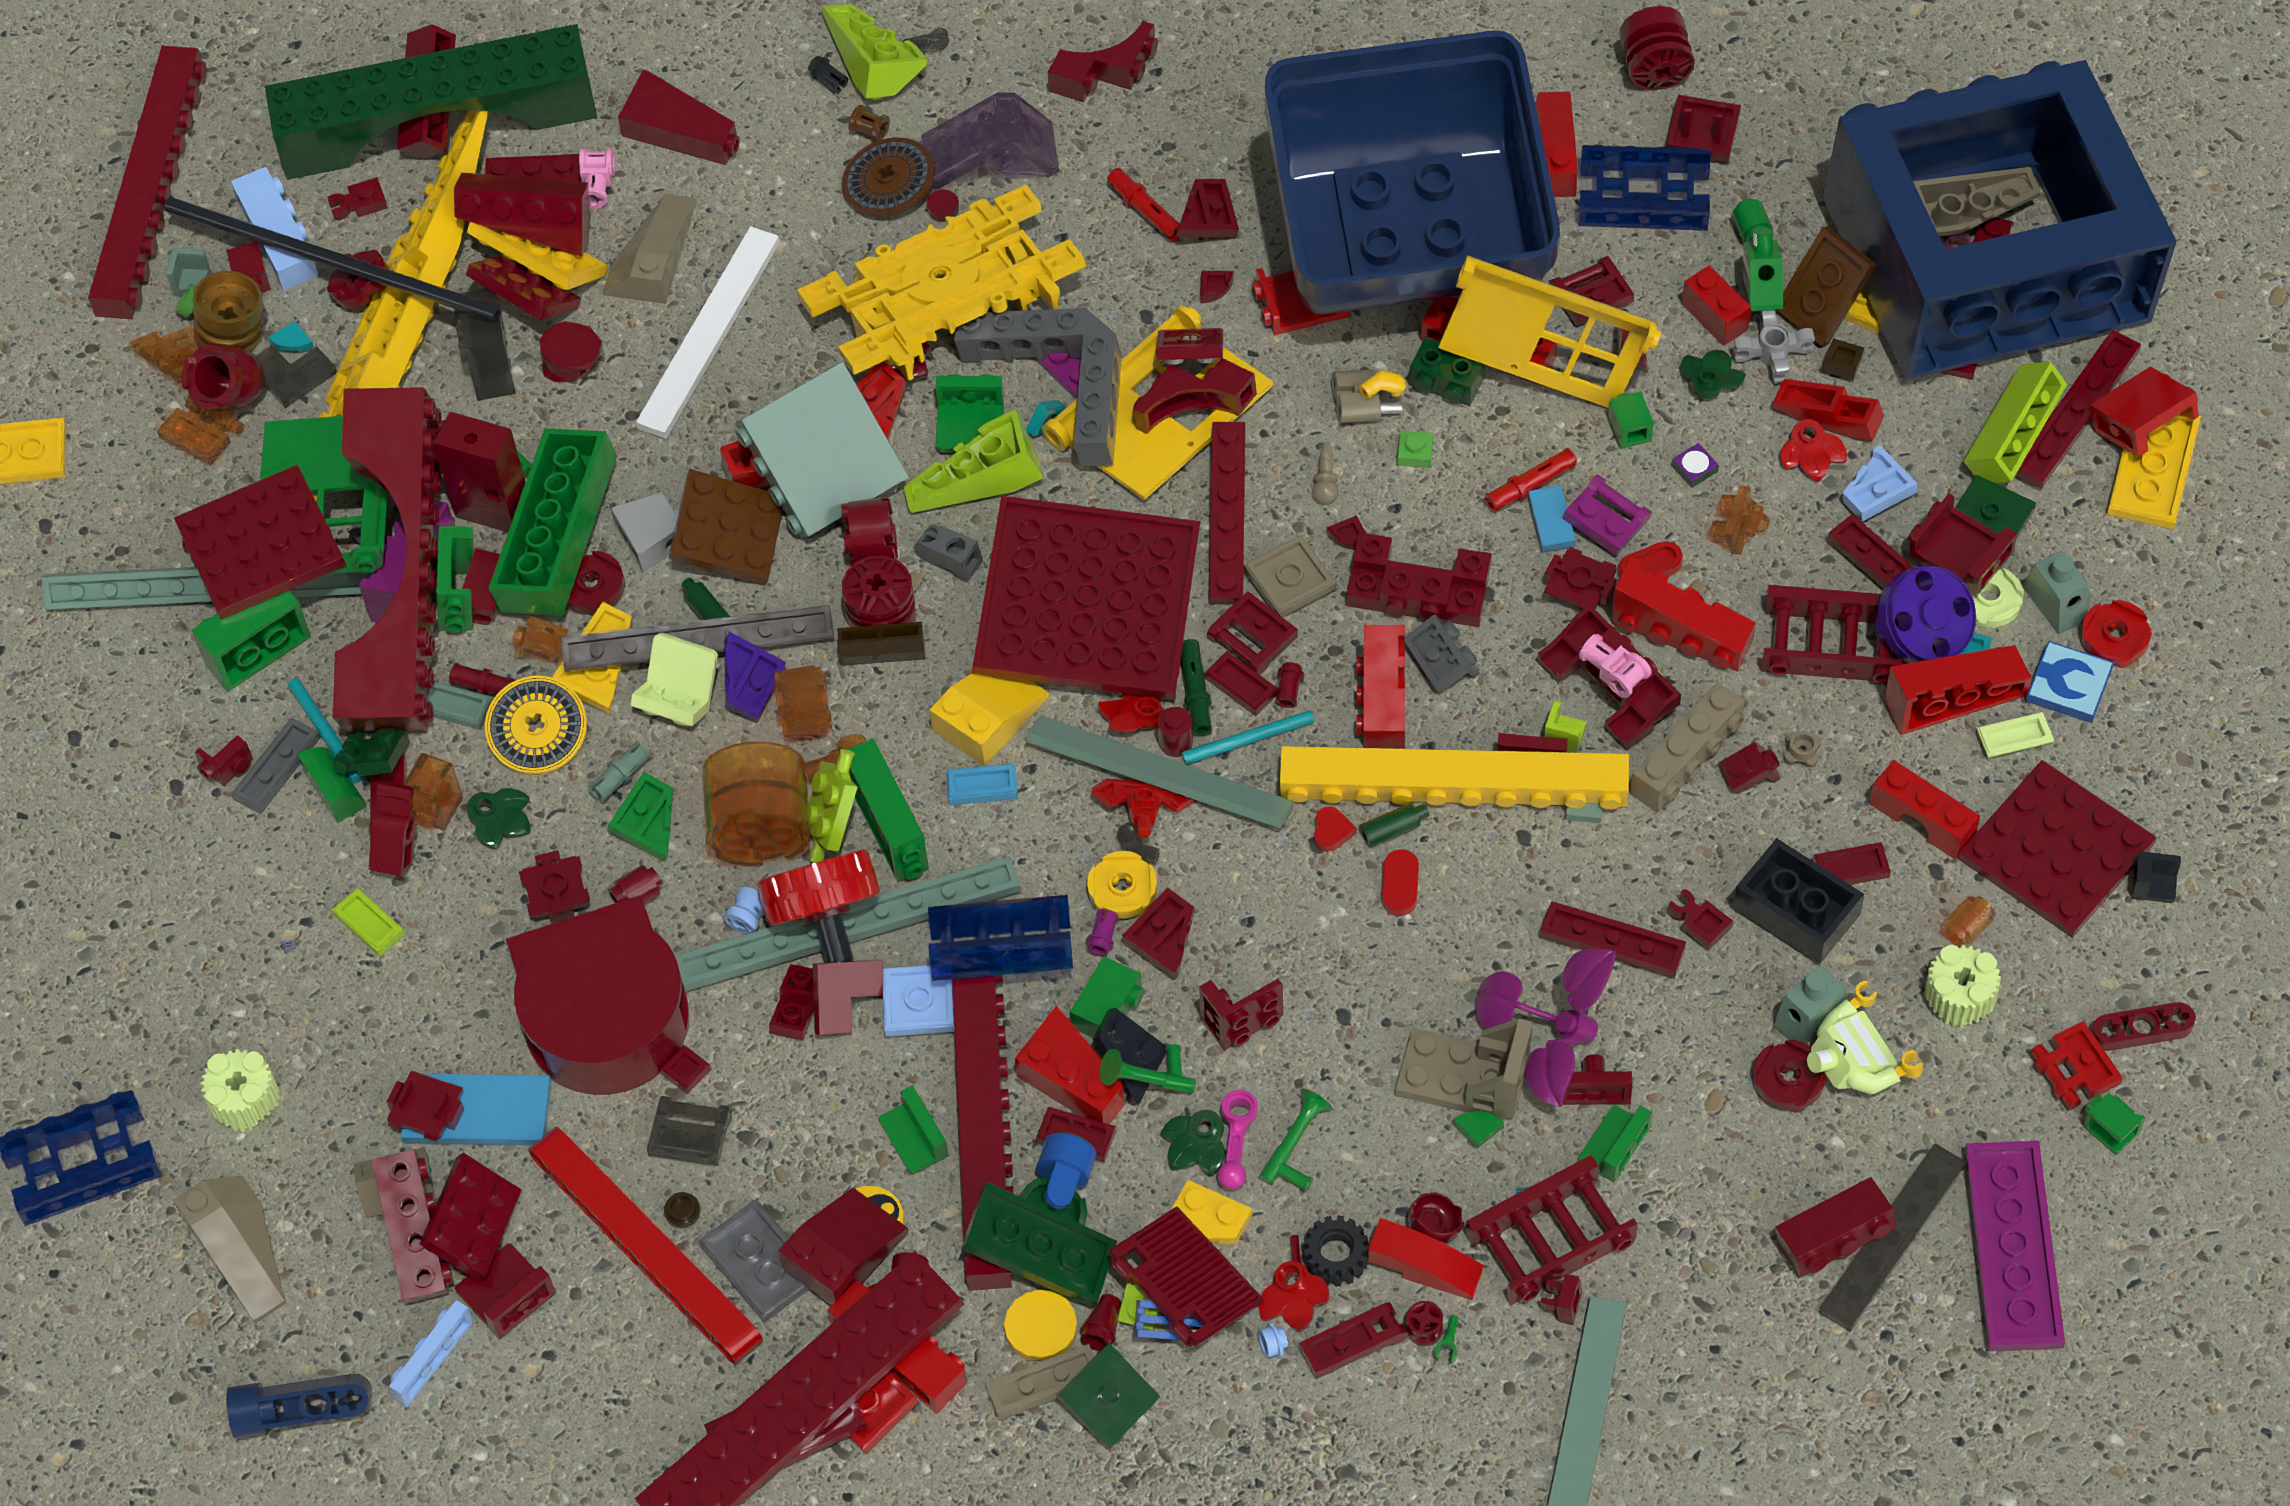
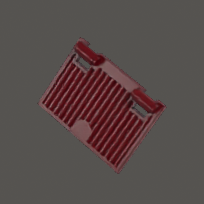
M1178 1206L1108 1251L1112 1257L1110 1262L1113 1268L1128 1284L1134 1285L1136 1283L1170 1320L1169 1326L1171 1331L1186 1347L1191 1349L1199 1346L1264 1302V1298ZM1132 1251H1135L1144 1261L1135 1269L1125 1259L1126 1255ZM1191 1314L1203 1325L1195 1332L1183 1322Z

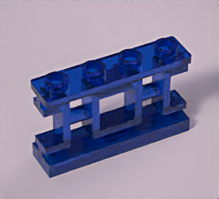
M1583 145L1580 176L1596 177V191L1580 190L1579 226L1708 231L1710 194H1694V180H1709L1711 150L1699 148L1635 147L1631 145ZM1622 171V178L1603 177V172ZM1668 173H1687V180H1668ZM1629 178L1661 179L1660 193L1629 192ZM1603 190L1622 191V198L1603 197ZM1668 193H1686V200H1669Z
M133 1090L113 1093L107 1099L93 1104L80 1105L71 1112L57 1117L50 1116L44 1118L38 1124L24 1129H13L0 1137V1155L7 1169L22 1164L28 1184L11 1190L16 1211L25 1226L163 1176L150 1140L133 1145L128 1125L144 1120L140 1103ZM117 1121L120 1132L101 1139L97 1127ZM92 1139L97 1159L65 1170L59 1150ZM48 1146L51 1157L32 1164L28 1152ZM124 1146L128 1157L109 1164L105 1152ZM55 1171L59 1182L40 1189L37 1177Z

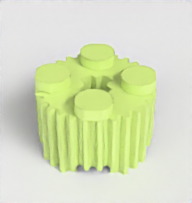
M1948 945L1941 949L1939 956H1935L1929 968L1924 997L1929 1001V1007H1934L1933 1012L1939 1013L1938 1017L1945 1021V1025L1952 1023V1027L1959 1025L1960 1028H1963L1964 1025L1971 1024L1972 1020L1977 1023L1979 1018L1984 1019L1986 1014L1993 1012L2001 976H1999L2000 970L1996 969L1997 960L1991 953H1980L1979 948L1973 950V946L1966 948L1965 945H1962L1961 948H1958L1957 945Z
M236 1049L235 1053L230 1050L227 1055L224 1053L214 1054L208 1060V1068L204 1070L206 1074L202 1075L203 1081L200 1083L202 1087L201 1092L211 1114L215 1119H218L220 1124L224 1122L226 1127L230 1125L234 1132H237L238 1129L244 1132L246 1128L251 1131L255 1125H258V1120L264 1121L265 1115L270 1116L269 1110L272 1111L276 1106H279L280 1091L266 1060L258 1052L251 1051L248 1053L245 1049L243 1052H240L239 1049Z

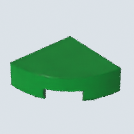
M1471 1111L1454 1118L1453 1125L1478 1149L1504 1128V1121L1488 1112Z

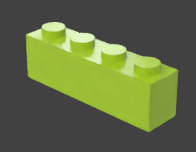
M2051 361L2021 364L1964 460V463L1974 476L1979 475L1994 483L2012 482L2068 385Z

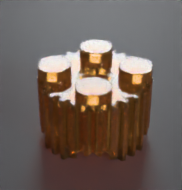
M811 665L774 672L777 689L775 693L779 713L782 712L784 718L781 719L784 738L825 733L827 729H833L827 696V683L821 667Z

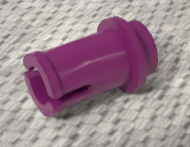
M1104 909L1096 912L1092 934L1086 938L1089 952L1097 956L1107 955L1108 951H1111L1114 946L1112 937L1118 922V915L1109 909L1106 910L1105 918H1103Z

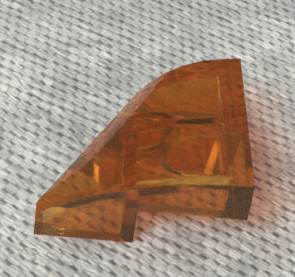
M191 325L164 337H160L158 332L155 331L130 342L133 351L178 384H182L181 371L186 357H191L199 349Z

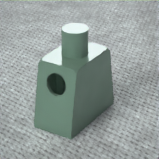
M2059 551L2035 563L2023 584V588L2056 633L2059 635L2083 623L2084 617L2088 612L2089 586L2074 566L2073 559L2064 552Z
M1816 967L1786 993L1774 1027L1788 1040H1797L1807 1044L1817 1035V1030L1826 1015L1847 999L1845 987L1823 967Z

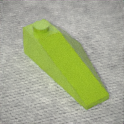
M854 5L822 6L823 16L852 81L865 98L877 100L885 96H895L927 65L928 59L914 43L909 40L904 41V43L895 38V31L890 28L884 30L877 27L873 17Z
M1016 409L985 423L977 429L980 434L966 445L962 442L953 448L956 453L943 463H933L903 486L910 512L914 513L1011 493L1043 479L1044 476L1038 454Z

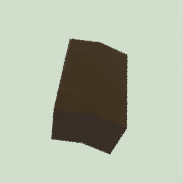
M922 622L837 628L838 649L842 666L926 659Z

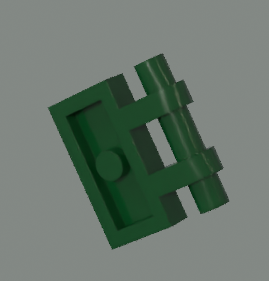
M390 727L382 728L374 732L369 739H365L363 732L355 731L346 737L342 745L343 749L339 750L334 758V771L339 775H343L347 771L357 770L359 776L392 773L409 742L407 730H394Z

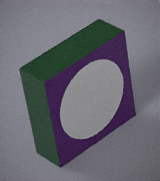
M1699 443L1672 459L1673 468L1691 488L1714 475L1719 470L1718 463Z

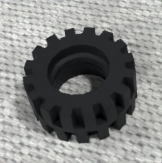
M1337 1215V1220H1332L1331 1216L1325 1217L1324 1223L1318 1220L1314 1223L1313 1229H1308L1306 1238H1304L1303 1252L1306 1268L1309 1272H1312V1275L1321 1277L1328 1286L1330 1281L1335 1282V1287H1340L1342 1281H1346L1347 1285L1353 1283L1354 1277L1359 1279L1363 1275V1269L1367 1268L1368 1237L1364 1235L1362 1226L1356 1227L1355 1220L1351 1218L1346 1222L1344 1221V1216ZM1335 1240L1343 1241L1351 1247L1352 1252L1345 1260L1338 1262L1330 1261L1322 1256V1246Z

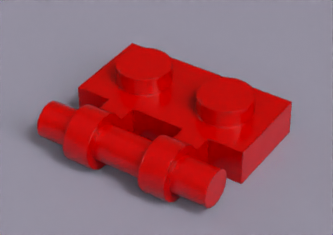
M2084 1021L2053 1036L2052 1044L2056 1050L2048 1053L2043 1044H2038L2030 1051L2036 1060L2035 1066L2042 1075L2046 1074L2054 1086V1094L2058 1100H2063L2070 1110L2081 1104V1100L2075 1091L2083 1088L2088 1097L2092 1099L2122 1083V1075ZM2064 1062L2073 1073V1076L2067 1079L2058 1068V1065Z

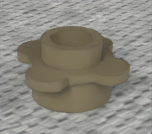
M1807 731L1793 732L1788 735L1789 749L1784 755L1786 761L1789 763H1795L1796 761L1805 762L1808 766L1816 765L1819 761L1816 753L1817 748L1821 746L1820 738Z

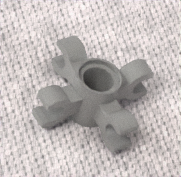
M1760 310L1762 318H1759L1760 338H1735L1736 348L1733 349L1735 361L1744 362L1753 357H1758L1763 364L1771 366L1774 384L1782 383L1784 379H1787L1786 373L1789 372L1788 353L1798 352L1805 354L1813 352L1812 342L1815 341L1813 329L1804 328L1795 333H1789L1785 326L1777 324L1775 310Z

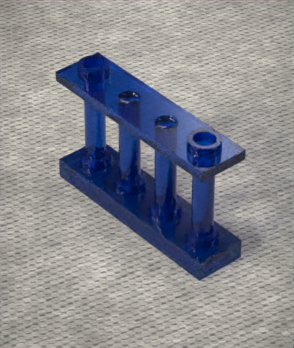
M1068 895L928 907L931 940H940L939 943H929L932 981L1073 969L1070 931L1060 932V929L1071 928ZM1046 930V933L1025 935V932ZM1011 933V936L990 938V935ZM975 936H976V939H973V940H962V941H955V940H954V938L975 937Z

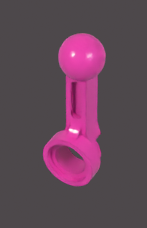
M1244 1090L1232 1091L1222 1100V1116L1229 1123L1230 1133L1226 1163L1219 1168L1217 1177L1221 1186L1228 1190H1236L1245 1183L1246 1171L1241 1165L1244 1138L1249 1129V1124L1254 1121L1258 1113L1256 1098ZM1236 1106H1244L1249 1112L1243 1116H1236L1230 1110Z

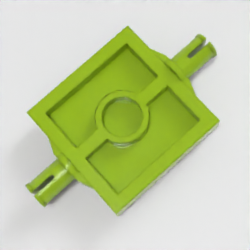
M840 749L836 765L821 761L818 772L813 776L812 795L802 815L803 826L813 835L814 844L809 857L811 862L823 861L826 850L839 852L857 791V786L850 778L849 769L855 754L850 750Z

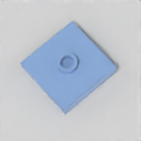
M952 964L883 968L884 1030L886 1037L955 1032Z

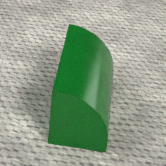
M315 747L297 754L306 777L337 823L367 807L365 800L347 773L339 775L334 771L335 755L331 750L324 747Z

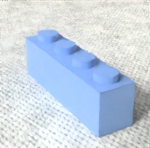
M266 167L231 181L236 199L248 223L302 241L308 239L301 221L295 223L293 217H296V213L290 200H283L281 197L285 192L277 176L272 178ZM260 244L283 291L319 276L315 265L317 262Z

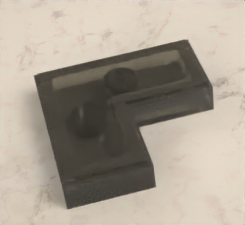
M273 345L256 355L263 366V386L284 408H287L337 373L336 366L318 347H315L292 364Z

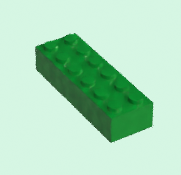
M544 428L489 586V590L501 612L564 615L617 457L606 431Z

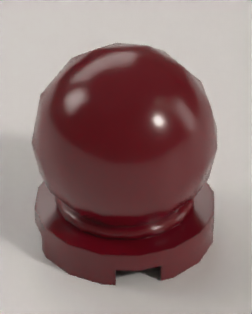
M220 344L198 346L199 349L191 357H186L181 371L182 387L188 390L190 397L194 400L192 403L195 406L209 410L223 408L227 410L241 409L250 405L261 394L264 384L263 366L255 354L237 345L222 346Z

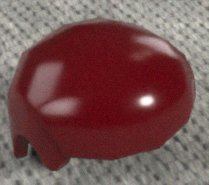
M1437 1192L1421 1194L1409 1208V1227L1445 1244L1454 1240L1465 1224L1462 1222V1208L1454 1205L1447 1196Z

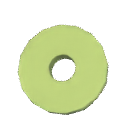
M2001 567V570H1998L1977 597L1972 595L1976 608V625L1996 628L2008 624L2018 616L2023 605L2024 589L2019 579L2009 570ZM1984 591H1992L1997 594L1998 598L1990 601L1984 599L1980 594Z

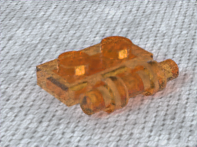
M189 396L185 401V407L190 410L186 413L176 408L159 427L157 433L160 439L212 465L231 443L228 434L224 432L231 431L239 435L244 429V423L237 420L236 416L229 411L202 409L192 403L194 400ZM209 419L213 423L209 425L201 420Z

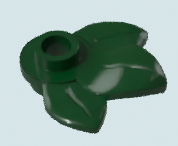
M1711 350L1703 358L1686 355L1681 362L1682 374L1691 380L1694 394L1702 399H1713L1719 395L1722 389L1739 387L1744 382L1746 375L1742 371L1731 369V356L1723 350Z
M503 788L494 794L480 792L473 795L467 804V814L476 824L477 838L484 845L497 849L503 835L516 837L529 835L531 830L530 823L526 814L522 811L530 801L529 796L520 790ZM486 804L490 806L491 809L488 811H482L479 808V805Z
M1200 1110L1192 1117L1177 1116L1165 1124L1160 1134L1172 1142L1168 1152V1162L1172 1171L1185 1169L1198 1162L1208 1176L1212 1177L1218 1172L1225 1159L1226 1150L1220 1139L1224 1132V1124L1216 1112ZM1205 1121L1210 1122L1211 1128L1208 1132L1202 1133L1199 1131L1201 1123Z

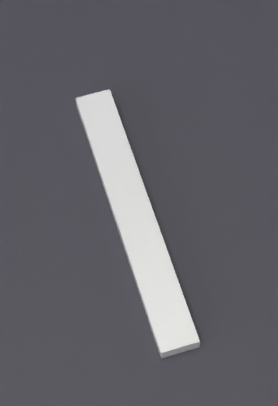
M750 226L637 419V429L667 439L779 246L780 239L778 235Z

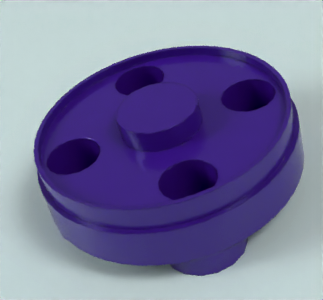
M1919 566L1900 572L1886 585L1880 598L1875 629L1877 634L1886 641L1890 649L1908 663L1959 655L1968 646L1973 637L1976 627V608L1971 592L1956 574L1937 566ZM1915 578L1918 579L1919 588L1917 587V585H1916V583H1915ZM1953 604L1956 607V614L1953 611ZM1895 618L1898 620L1899 628L1896 627ZM1933 644L1936 648V655L1934 654L1932 649Z

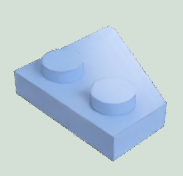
M1879 445L1873 450L1872 459L1866 466L1862 465L1856 473V479L1848 484L1842 495L1843 503L1863 522L1917 493L1918 483Z

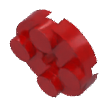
M2112 600V604L2102 606L2101 603L2096 604L2086 613L2081 629V645L2091 655L2112 661L2119 668H2126L2133 661L2144 655L2148 649L2152 631L2147 623V616L2139 607L2127 601ZM2116 628L2122 629V637H2114L2107 630L2114 631Z

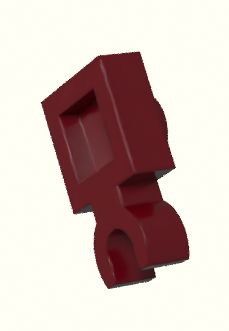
M378 177L347 186L349 194L335 193L327 197L330 208L340 206L332 209L335 220L345 219L350 212L354 211L359 218L388 208Z
M1683 889L1680 893V899L1687 904L1686 906L1680 907L1673 901L1669 902L1668 912L1674 918L1685 919L1682 929L1708 950L1733 926V920L1709 901L1705 900L1700 906L1697 905L1694 895L1688 890Z

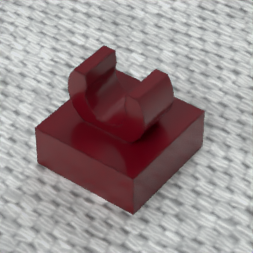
M1565 1273L1562 1284L1557 1280L1546 1281L1547 1291L1555 1292L1558 1295L1553 1299L1542 1297L1541 1305L1546 1311H1557L1559 1322L1573 1325L1582 1296L1580 1276Z

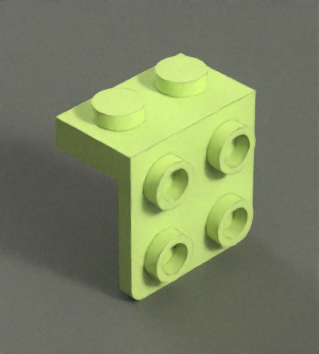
M658 633L653 638L647 682L632 693L630 706L642 709L648 715H660L672 719L678 725L693 726L709 712L718 658L717 652L665 633Z

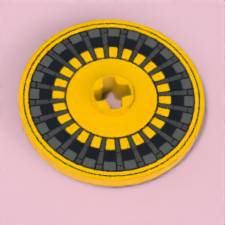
M547 676L524 677L505 686L492 700L485 718L486 739L495 757L509 769L527 775L547 774L568 764L580 751L587 733V715L579 696L564 682ZM538 718H541L540 721L544 727L542 729L536 728L532 732L529 722H536Z

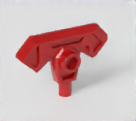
M1106 778L1092 787V795L1108 808L1126 802L1132 823L1137 825L1138 835L1142 838H1147L1151 835V826L1155 824L1160 805L1178 813L1194 802V799L1141 781Z

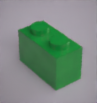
M1103 956L1069 1012L1070 1021L1079 1032L1093 1038L1108 1009L1115 1007L1127 1016L1132 1007L1136 1008L1140 1004L1145 990L1142 988L1141 973Z

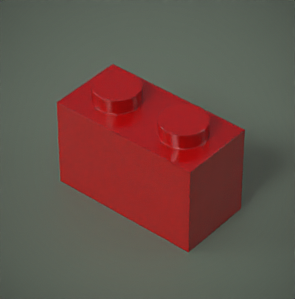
M1710 265L1684 281L1682 305L1723 346L1749 330L1751 306Z

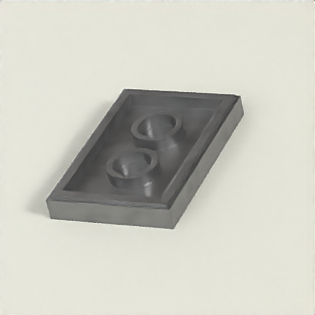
M757 1199L698 1241L702 1250L763 1323L810 1290L782 1268L778 1250L789 1237Z

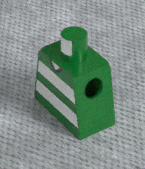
M1767 227L1754 229L1753 240L1744 242L1742 286L1747 302L1751 306V311L1783 309L1782 255L1777 240L1773 239V230Z

